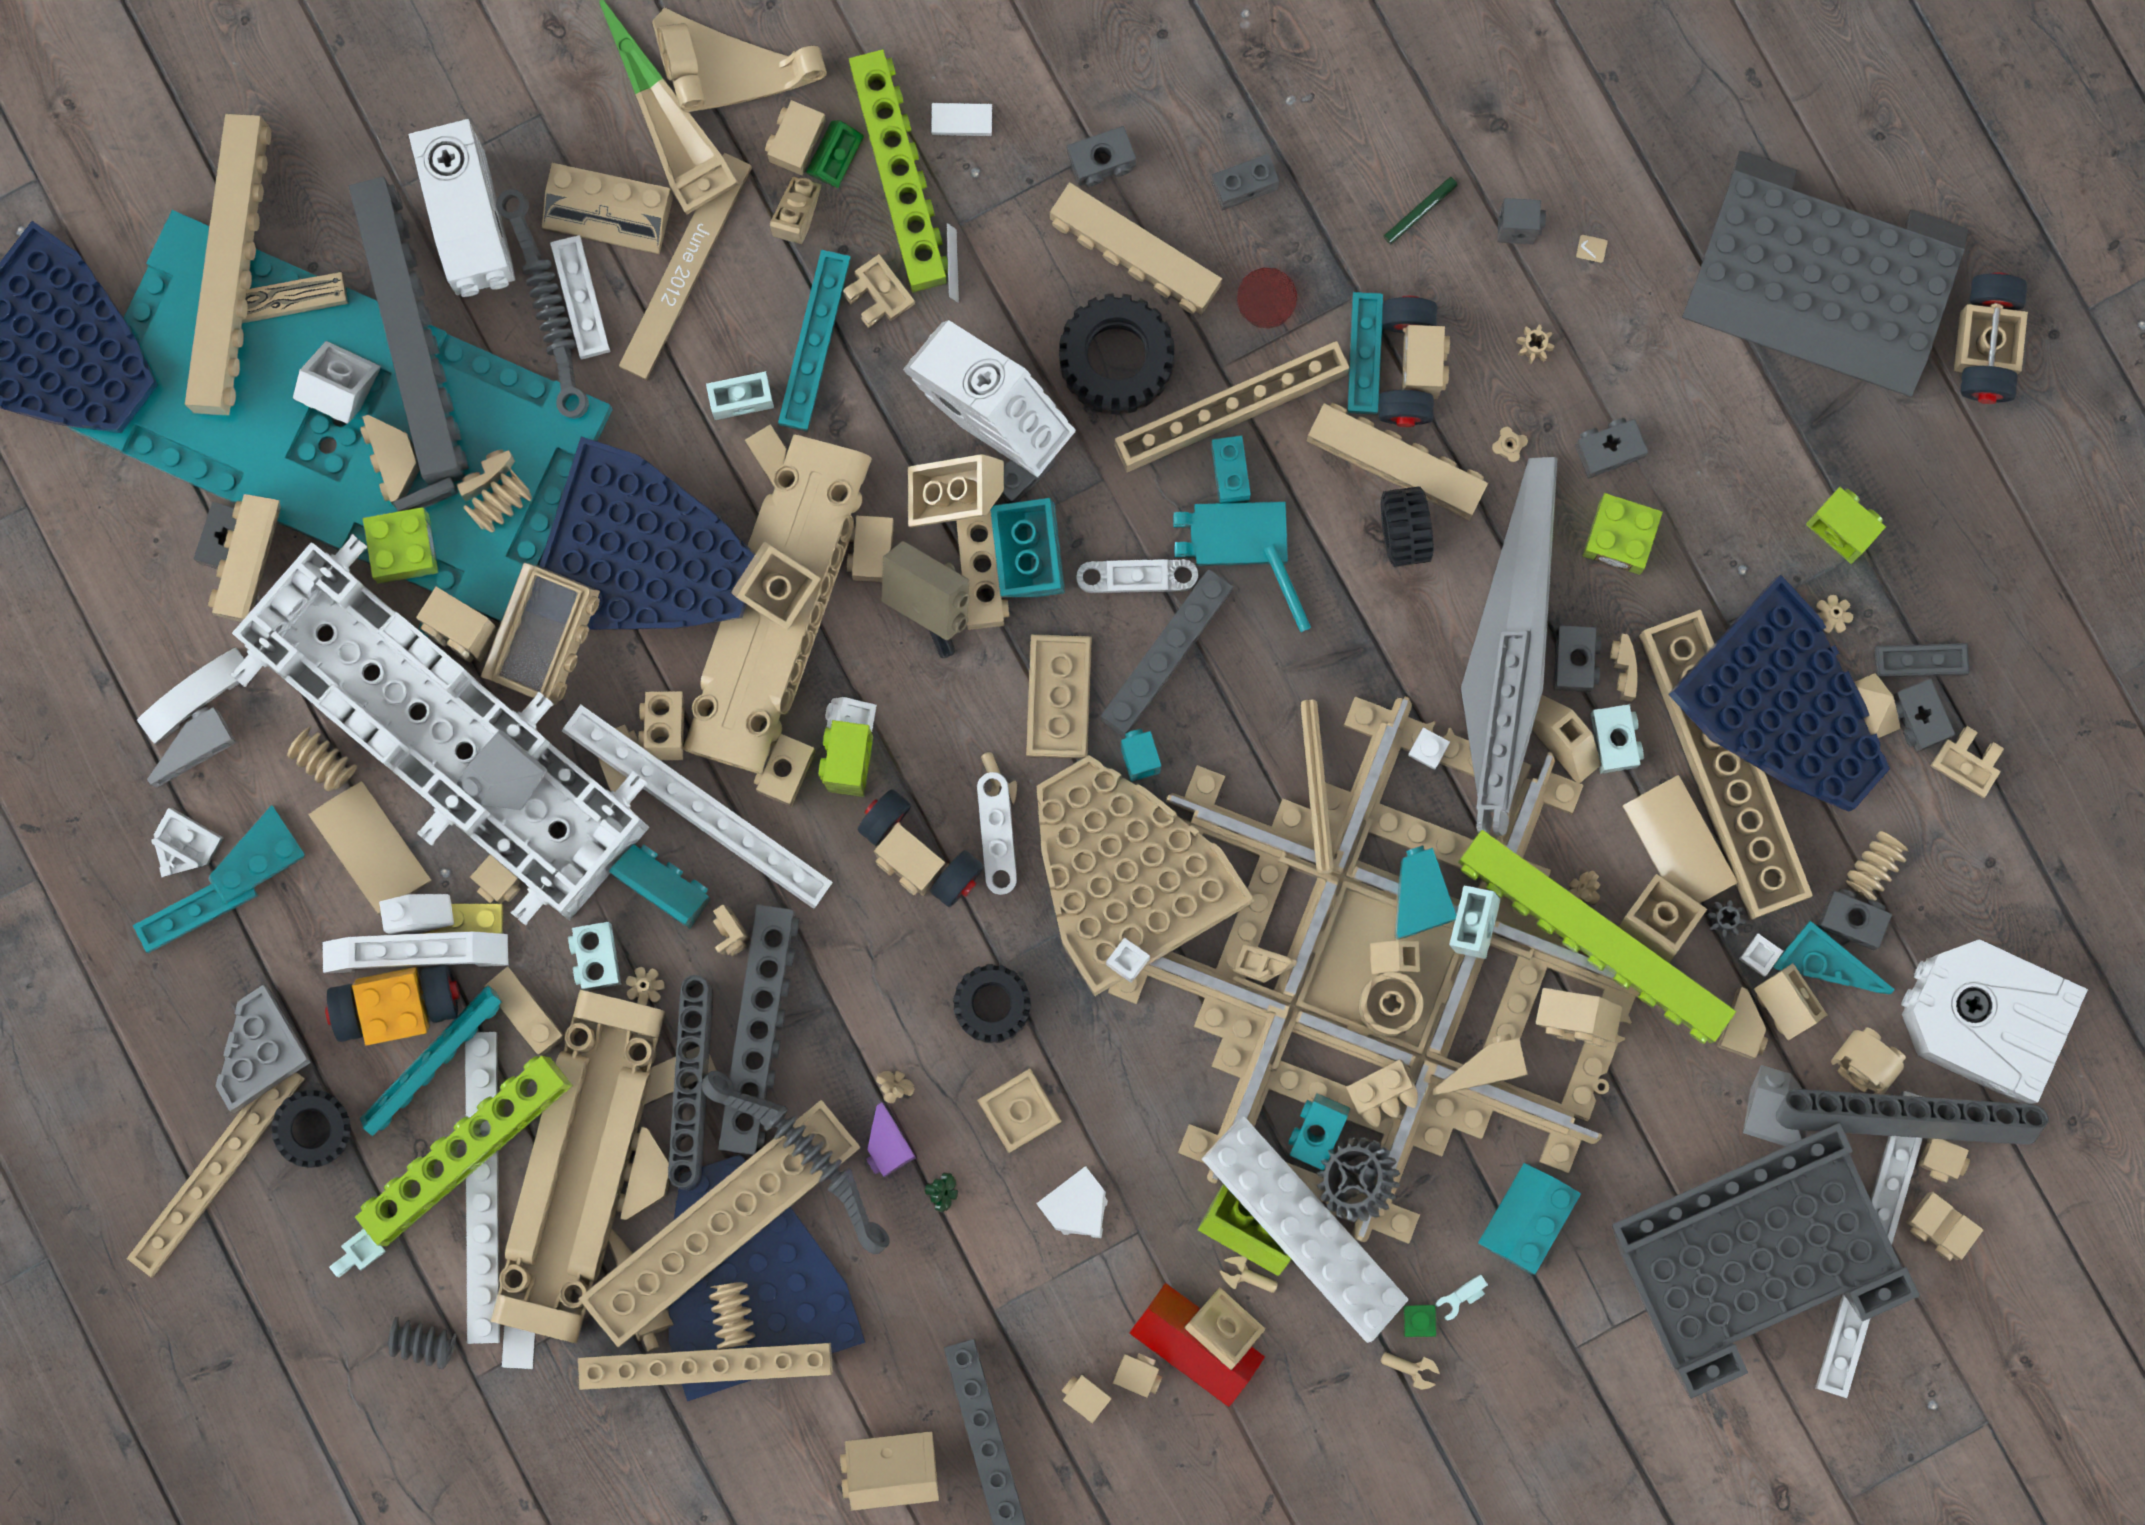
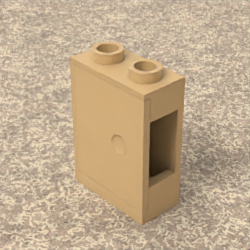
M932 1432L845 1441L846 1454L840 1455L842 1473H847V1479L842 1480L843 1498H849L851 1511L939 1501Z

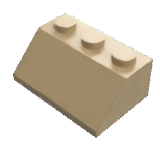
M980 454L908 467V527L986 516L1004 491V461Z

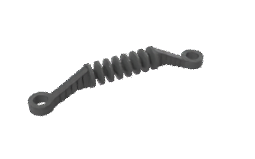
M508 189L499 195L496 202L497 210L500 215L510 220L520 246L524 250L523 254L526 257L527 265L522 268L523 274L533 275L525 282L527 286H536V288L529 292L530 297H540L532 305L535 309H543L536 314L537 320H547L539 326L540 331H550V333L543 337V341L554 343L547 347L546 351L548 355L555 356L556 363L558 364L561 392L556 400L557 408L561 414L568 418H580L588 410L589 399L582 390L576 388L571 350L576 347V343L574 340H565L572 335V330L562 329V327L569 323V320L566 317L558 318V316L562 315L566 310L563 306H555L562 301L561 295H551L559 289L558 285L555 283L548 284V282L555 278V274L544 272L550 269L552 264L550 260H543L541 258V254L524 218L529 209L528 199L520 191ZM514 197L518 198V209L511 213L507 212L506 204L508 200ZM572 395H577L580 401L579 406L573 411H568L566 408L567 399Z
M711 1071L704 1077L701 1082V1088L708 1098L754 1115L766 1131L774 1127L778 1128L774 1138L777 1140L785 1135L787 1138L783 1147L787 1148L794 1144L796 1147L792 1156L795 1157L803 1153L802 1166L812 1161L814 1164L810 1173L814 1174L821 1170L823 1173L819 1182L831 1180L828 1191L844 1202L858 1240L865 1250L872 1254H880L889 1245L890 1239L884 1228L879 1224L869 1222L868 1216L865 1214L866 1211L854 1181L852 1170L847 1168L840 1172L838 1170L842 1162L840 1159L830 1163L829 1160L833 1152L830 1150L822 1155L820 1151L824 1143L820 1142L814 1146L811 1144L815 1137L814 1133L803 1137L802 1134L806 1126L803 1124L795 1129L793 1126L797 1117L793 1116L786 1120L784 1118L788 1111L786 1106L763 1099L758 1100L757 1097H750V1095L734 1091L729 1078L719 1071Z

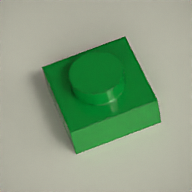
M1435 1305L1403 1306L1404 1337H1436Z

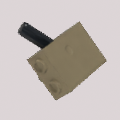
M902 541L883 556L881 602L927 628L941 658L954 655L955 648L951 637L957 632H962L968 623L969 579L955 572L953 564L948 562L943 565Z

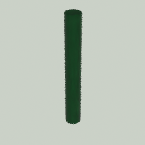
M1449 177L1383 235L1384 239L1390 245L1393 244L1458 186L1457 182L1452 177Z

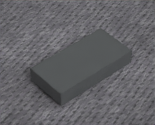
M448 477L394 501L398 512L421 507L426 508L457 494L458 490L453 480Z

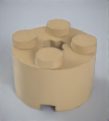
M1387 972L1373 978L1364 987L1359 998V1012L1363 1023L1370 1030L1382 1036H1397L1405 1033L1417 1023L1423 1011V997L1418 986L1410 977L1397 972ZM1390 997H1394V1003L1399 1005V1008H1394L1392 1012H1388L1387 1006L1383 1005V1001H1387Z
M1868 1027L1864 1031L1854 1030L1832 1058L1831 1063L1832 1065L1838 1063L1840 1067L1837 1072L1860 1091L1865 1093L1869 1088L1875 1091L1874 1094L1884 1095L1904 1069L1903 1061L1906 1057L1897 1048H1889L1880 1041L1881 1036Z

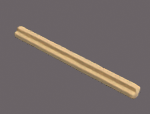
M1312 699L1301 702L1316 869L1318 874H1329L1333 872L1334 866L1318 704L1316 700Z

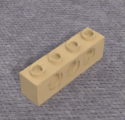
M991 511L986 516L956 520L962 576L969 579L968 630L1004 626V618L1009 617L1008 599H1001ZM976 529H983L988 533V537L983 542H975L971 538L972 532ZM982 558L989 560L991 563L990 569L986 572H978L974 568L977 560ZM981 589H991L995 594L994 598L989 602H981L977 598V594Z

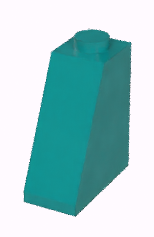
M1422 845L1406 851L1407 857L1401 860L1394 934L1396 940L1456 920L1457 915L1433 848L1425 850Z

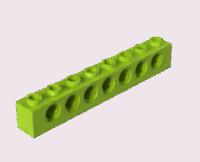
M883 49L848 58L911 291L913 293L947 284L945 274H948V260L946 256L941 257L938 246L943 245L939 228H933L930 217H934L935 213L931 199L925 200L922 189L927 188L923 170L917 171L914 161L919 160V155L915 142L909 143L907 132L911 131L908 115H901L899 104L904 103L900 86L894 87L891 76L896 75L892 58H886ZM875 80H881L885 83L884 88L879 91L870 89L869 85ZM883 108L893 111L892 116L888 119L879 118L877 113ZM895 136L901 142L897 147L891 148L885 145L886 139ZM897 165H905L909 168L908 172L903 176H897L892 171ZM905 193H912L917 197L912 204H904L900 201V198ZM914 221H919L924 224V229L921 232L913 233L908 229V226ZM925 249L932 253V257L928 261H920L916 258V254L920 250Z
M535 1056L523 1066L525 1070L517 1077L512 1076L501 1084V1091L493 1098L489 1096L481 1101L476 1107L478 1111L470 1118L466 1116L459 1120L453 1127L455 1130L447 1138L443 1136L436 1140L430 1146L431 1152L424 1158L420 1156L413 1160L407 1166L409 1171L400 1178L397 1176L391 1179L383 1187L385 1191L377 1198L372 1197L360 1207L362 1211L355 1218L377 1246H388L573 1086L551 1057ZM534 1080L537 1084V1092L534 1096L530 1097L527 1093V1086ZM512 1101L514 1111L512 1115L507 1117L504 1114V1105L506 1102ZM488 1121L491 1130L486 1137H483L480 1128L483 1122ZM461 1141L467 1144V1152L463 1157H460L457 1152V1147ZM438 1161H441L444 1166L443 1174L440 1177H437L434 1173V1166ZM415 1181L421 1187L417 1197L411 1194V1186ZM394 1201L397 1205V1213L395 1216L390 1217L388 1205Z

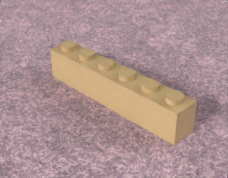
M1070 182L1050 211V220L1053 221L1052 225L1064 234H1067L1068 231L1078 237L1077 241L1090 250L1093 248L1098 249L1104 253L1102 256L1109 263L1118 266L1120 263L1129 269L1128 273L1133 278L1141 282L1145 279L1155 285L1153 289L1166 298L1171 295L1180 301L1179 306L1191 314H1194L1196 311L1202 315L1221 286V277Z
M1325 403L1323 404L1308 434L1307 442L1401 488L1421 486L1428 501L1470 521L1488 485L1487 482L1483 481L1484 477L1481 474L1469 469L1465 472L1457 468V464L1449 458L1440 456L1438 459L1428 454L1429 450L1420 444L1413 443L1411 446L1401 441L1402 437L1391 430L1382 432L1374 428L1375 424L1364 417L1359 416L1358 419L1346 414L1347 410L1340 405L1331 403L1330 406Z

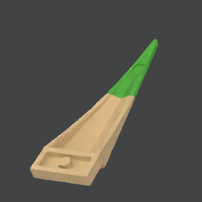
M600 0L599 3L636 94L670 187L684 212L689 214L739 184L727 162L689 112L680 110L675 93L605 1Z

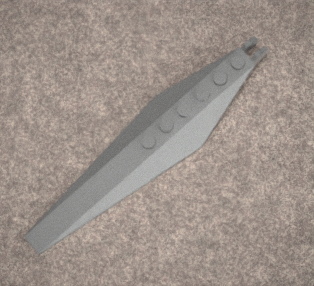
M1556 457L1528 459L1461 686L1478 796L1476 807L1478 810L1476 824L1478 833L1484 830L1489 834L1491 832L1492 820L1494 822L1493 832L1496 836L1506 835L1507 826L1509 825L1507 813H1509L1543 692L1558 461ZM1490 812H1494V818H1493V819H1492V816H1491V813H1490Z

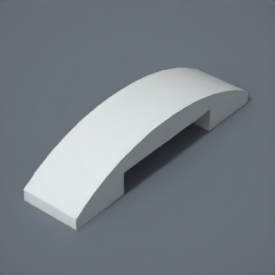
M236 647L187 677L137 719L155 745L180 728V723L226 689L231 690L239 684L230 675L244 660V657Z

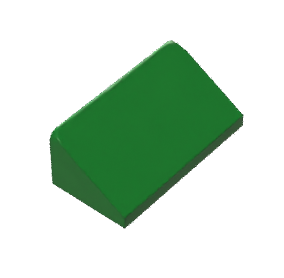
M841 120L831 121L806 173L838 188L864 135Z

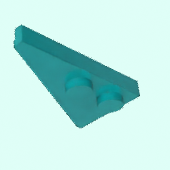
M1810 920L1773 965L1775 969L1783 970L1793 963L1803 976L1890 995L1895 990Z

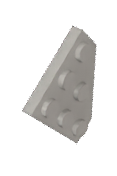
M265 985L260 986L237 1002L233 1031L229 1032L223 1055L225 1057L221 1074H218L215 1085L227 1108L232 1113H236L311 1063L270 990Z

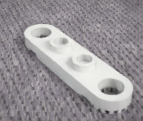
M1185 559L1091 561L1080 566L1076 578L1078 586L1088 593L1188 591L1197 583L1198 570L1191 561ZM1181 567L1189 569L1192 573L1191 580L1184 584L1177 582L1174 577L1175 571ZM1094 569L1100 573L1101 578L1096 585H1088L1083 580V574L1087 570Z
M990 772L984 774L977 784L985 877L988 888L995 894L1003 895L1011 892L1017 883L1009 785L1007 779L1002 774ZM994 778L1001 783L1002 789L999 795L989 796L985 792L984 786L987 780ZM1004 870L1009 874L1010 883L1007 887L999 888L994 884L993 876L995 872Z

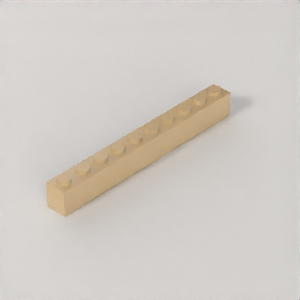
M225 114L185 405L193 413L229 415L230 407L234 405L236 399L233 385L234 378L238 376L240 370L237 356L238 349L242 347L244 341L241 327L242 320L246 318L248 312L245 298L246 291L250 289L252 283V276L249 271L250 261L254 260L256 253L255 243L253 242L254 232L258 231L260 224L257 210L258 203L262 202L264 195L261 181L262 174L266 173L268 165L265 155L266 145H269L271 142V128L261 116Z

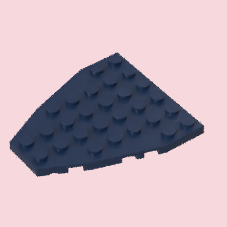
M31 221L0 261V409L56 425L122 433L158 386V383L131 327L82 256L34 221Z
M581 436L540 567L600 591L598 609L594 615L590 616L587 624L589 630L678 629L742 618L747 604L736 598L731 592L756 554L714 511L643 457ZM537 576L532 588V597L528 601L525 611L566 624L578 592Z
M1779 575L1763 590L1668 695L1713 742L1787 786L1849 812L1862 802L1890 768L1880 750V741L1877 733L1871 735L1864 718L1870 716L1867 706L1849 671L1844 673L1836 655L1840 654L1836 645L1831 647L1823 632V629L1826 628L1823 620L1786 579Z
M737 1155L702 1167V1178L697 1188L690 1191L678 1189L674 1220L745 1163L746 1160L741 1155ZM692 1172L682 1173L680 1183L689 1181ZM791 1206L669 1306V1317L674 1324L669 1327L668 1340L672 1352L719 1350L717 1345L724 1342L725 1339L715 1336V1333L723 1329V1326L713 1324V1320L720 1317L721 1314L711 1311V1308L719 1304V1301L710 1300L709 1296L717 1291V1289L710 1287L736 1282L748 1284V1287L741 1290L740 1294L749 1296L750 1299L742 1303V1306L751 1308V1312L743 1317L744 1319L753 1320V1325L745 1330L755 1333V1337L747 1341L748 1345L724 1349L831 1343L833 1354L866 1343L846 1281L830 1262ZM751 1380L684 1383L682 1386L687 1401H691Z

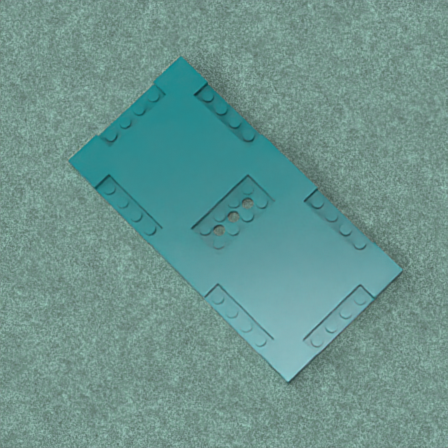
M172 210L146 262L148 268L124 315V319L131 327L158 386L122 433L67 427L73 432L234 504L237 500L242 501L244 494L279 500L281 509L277 523L334 549L340 550L352 534L367 546L363 518L398 511L390 500H384L379 484L384 483L381 472L376 473L373 468L370 455H373L374 451L371 443H365L360 427L365 426L363 416L370 415L407 433L412 440L378 301L346 287L348 304L242 323L241 329L243 330L244 341L242 347L238 349L237 358L239 359L240 370L238 376L234 378L233 388L236 392V399L234 405L230 407V414L193 413L185 405L210 226ZM256 249L254 260L250 261L249 271L252 276L250 289L317 277ZM427 325L428 329H431L433 336L435 335L440 353L435 354V358L439 359L446 374L447 382L442 383V385L446 388L447 393H450L454 411L449 413L450 416H453L454 421L457 422L462 439L458 440L457 444L465 452L469 469L464 470L465 476L479 472L480 475L484 474L485 471L481 462L487 459L486 456L496 450H503L504 452L509 450L515 460L511 470L529 489L532 499L529 501L520 497L523 507L519 509L511 505L514 515L510 517L502 513L504 520L502 525L492 521L495 529L492 533L486 529L482 530L463 508L466 505L473 510L475 509L472 499L465 501L457 487V484L462 483L463 480L454 482L458 490L457 494L424 508L429 513L438 573L404 580L430 592H433L434 588L438 587L482 615L501 623L523 564L540 565L581 436L598 442L613 409L610 404L586 394L589 399L587 412L580 418H568L559 412L556 404L557 397L561 392L559 381H552L455 338L442 329L433 325ZM326 341L381 366L361 409L348 424L342 427L336 426L334 418L293 399L300 369ZM572 395L567 399L566 408L568 411L577 409L580 403L579 397ZM331 438L336 440L337 446L334 452L330 454L321 452V443L325 439ZM509 469L505 475L511 478L512 474ZM420 470L406 496L429 486L422 478ZM501 479L498 482H496L501 486L503 485ZM492 487L486 490L490 493H494ZM482 493L475 497L482 502L484 501ZM366 548L357 559L370 564L368 548Z

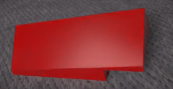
M1165 1283L1129 1334L1226 1406L1230 1407L1249 1383L1265 1356L1251 1346L1235 1367L1230 1370L1185 1329V1326L1197 1314L1200 1308Z

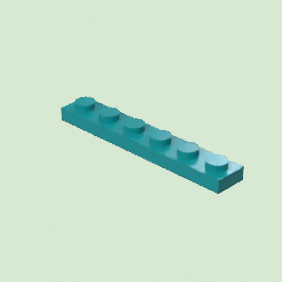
M821 249L778 424L781 426L806 432L809 430L851 256Z
M487 985L360 1117L364 1130L372 1136L378 1130H384L390 1124L393 1114L399 1108H405L412 1101L417 1089L421 1085L426 1086L433 1079L435 1071L441 1064H447L451 1061L457 1052L456 1049L464 1041L467 1042L474 1037L478 1031V1026L485 1019H490L496 1014L501 1000L494 989Z

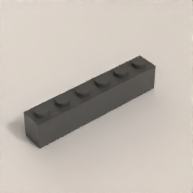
M1210 569L1206 571L1102 713L1100 721L1122 737H1126L1125 734L1132 730L1230 596L1233 590L1231 584Z

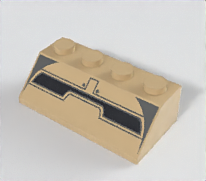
M552 163L545 190L542 229L571 236L580 235L581 238L660 255L673 195L670 188Z

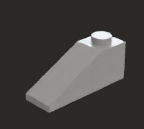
M204 707L192 714L193 719L186 722L147 780L150 785L158 788L237 743L217 709L214 707L211 709Z

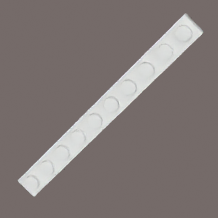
M581 704L563 728V733L627 778L634 771L648 783L643 787L644 790L813 909L833 883Z
M477 1032L472 1039L465 1042L466 1116L469 1118L478 1111L476 1107L481 1101L489 1096L493 1098L498 1094L497 1032ZM488 1121L483 1122L480 1128L482 1136L486 1137L491 1130ZM498 1150L466 1178L467 1344L500 1343V1324L490 1322L500 1288Z
M1907 1091L1901 1092V1096L1922 1097ZM1889 1136L1870 1200L1891 1245L1923 1138ZM1844 1294L1840 1301L1815 1389L1847 1398L1870 1319L1862 1322Z

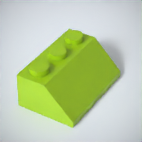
M1223 1184L1206 1212L1198 1231L1279 1276L1289 1264L1291 1258Z

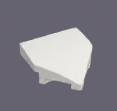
M168 808L154 833L155 838L151 839L152 844L155 845L160 862L161 877L208 865L224 837L174 808Z
M1086 1166L1036 1203L1054 1228L1061 1231L1063 1235L1071 1233L1091 1235L1094 1238L1102 1237V1222L1108 1200L1105 1197L1106 1192Z

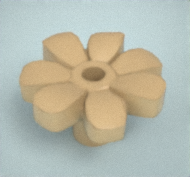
M1830 595L1827 598V602L1820 600L1816 604V609L1821 611L1817 614L1826 626L1823 632L1829 634L1834 628L1837 633H1842L1846 630L1844 623L1852 622L1853 614L1846 612L1850 607V603L1846 599L1838 603V597Z
M1590 871L1580 875V881L1574 878L1569 884V887L1572 888L1569 892L1581 901L1584 900L1591 904L1597 903L1600 899V895L1596 892L1600 887V883L1597 881L1599 875L1595 871Z
M636 968V977L628 976L626 979V984L632 987L627 991L628 998L633 1000L638 997L637 1003L645 1006L648 1004V999L657 1003L661 999V995L657 991L665 989V982L663 980H656L659 976V972L656 969L652 968L646 973L645 968Z
M883 1071L878 1074L876 1082L882 1085L880 1089L885 1093L883 1099L886 1102L895 1103L897 1097L902 1098L904 1094L908 1096L913 1094L915 1090L914 1084L910 1080L904 1079V1073L896 1071L895 1075H893L890 1071Z

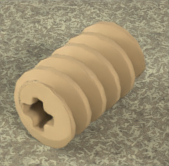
M509 468L512 474L511 478L505 474L500 475L503 483L502 486L494 481L491 483L494 493L486 490L481 491L484 498L483 502L475 497L472 499L475 507L474 510L466 505L463 507L482 530L486 529L493 533L495 529L492 521L502 525L504 523L502 513L510 517L514 515L511 505L519 509L523 507L520 497L529 501L532 499L529 489L511 468Z
M310 726L292 742L287 756L291 760L297 758V765L299 767L307 766L306 773L308 775L316 774L315 781L317 783L325 782V790H337L354 774L357 765L354 764L346 768L345 765L348 758L344 756L337 760L336 757L339 752L337 748L327 752L330 742L326 740L319 745L317 742L321 734L317 732L310 737L308 735L311 730Z
M1881 831L1876 835L1879 842L1872 841L1869 844L1872 852L1864 851L1862 853L1864 861L1858 860L1854 864L1857 871L1850 870L1847 873L1850 881L1846 880V883L1854 891L1872 901L1877 900L1872 892L1873 889L1881 892L1885 890L1879 881L1882 879L1891 882L1892 879L1887 871L1898 872L1899 869L1894 862L1897 860L1905 863L1906 859L1901 852L1903 850L1908 852L1907 847L1896 838Z
M736 1282L710 1287L717 1289L715 1293L709 1296L710 1300L719 1301V1304L712 1307L711 1311L721 1314L720 1317L713 1320V1324L723 1326V1329L716 1332L715 1336L725 1339L724 1342L717 1345V1349L748 1345L747 1341L755 1337V1333L745 1330L753 1325V1320L744 1319L743 1317L751 1312V1308L742 1306V1303L750 1299L749 1296L740 1294L741 1290L748 1287L747 1283Z

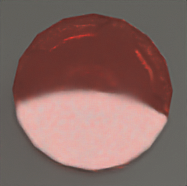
M1264 267L1252 271L1243 278L1238 288L1237 305L1240 314L1256 327L1270 329L1280 326L1291 317L1296 308L1297 292L1294 283L1287 274L1276 268Z

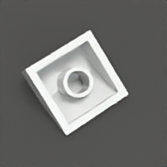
M326 341L300 369L293 399L348 424L361 409L381 366Z

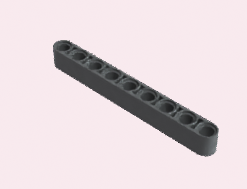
M1807 1089L1790 1090L1776 1112V1118L1780 1125L1792 1130L1822 1131L1840 1123L1844 1133L2024 1145L2036 1142L2049 1122L2047 1112L2033 1104Z

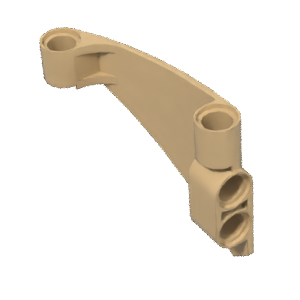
M665 7L652 21L668 80L673 81L680 110L684 112L717 108L775 95L816 82L827 75L822 53L818 46L803 47L796 52L793 51L790 56H786L718 32Z

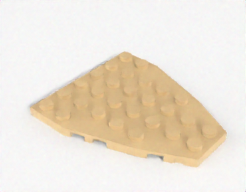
M1090 755L1037 785L1041 852L1062 944L1094 996L1125 979L1106 965L1107 959L1124 938L1150 955V959L1145 965L1147 966L1254 903L1250 892L1219 846L1215 843L1212 844L1199 834V830L1184 822L1177 816L1174 810L1139 784L1131 783L1123 778L1120 773L1104 767L1100 761Z

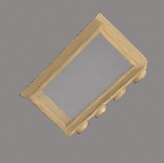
M524 563L480 677L499 683L532 698L540 692L554 705H557L558 701L562 700L566 693L567 684L565 682L568 674L574 670L577 664L578 656L576 653L579 645L587 638L589 632L587 624L590 616L594 615L598 609L600 591L536 564Z

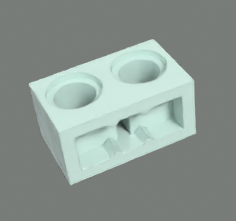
M604 922L572 928L573 936H568L571 955L576 954L578 966L573 967L576 985L581 984V988L584 991L621 985L612 924ZM589 934H597L599 937V944L593 950L585 949L583 944L585 937ZM594 964H601L604 968V974L599 980H591L588 975L590 967Z

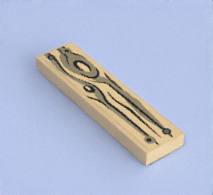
M338 272L247 289L245 300L247 301L248 312L246 318H243L242 323L348 304L344 274Z

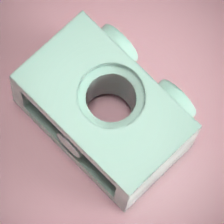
M766 371L706 384L711 411L715 420L774 408Z
M1630 704L1593 710L1590 713L1594 741L1601 762L1599 767L1600 774L1637 768L1640 765V760L1644 759L1641 741L1636 742L1634 730L1638 729V719L1636 712H1631ZM1614 731L1621 732L1626 739L1625 745H1614L1610 739L1611 733Z
M1464 885L1449 944L1456 953L1486 959L1500 905V898L1494 891Z

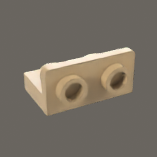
M723 904L713 911L717 917L713 922L722 936L725 935L729 938L717 945L715 949L720 954L735 956L747 947L745 942L751 938L732 909Z

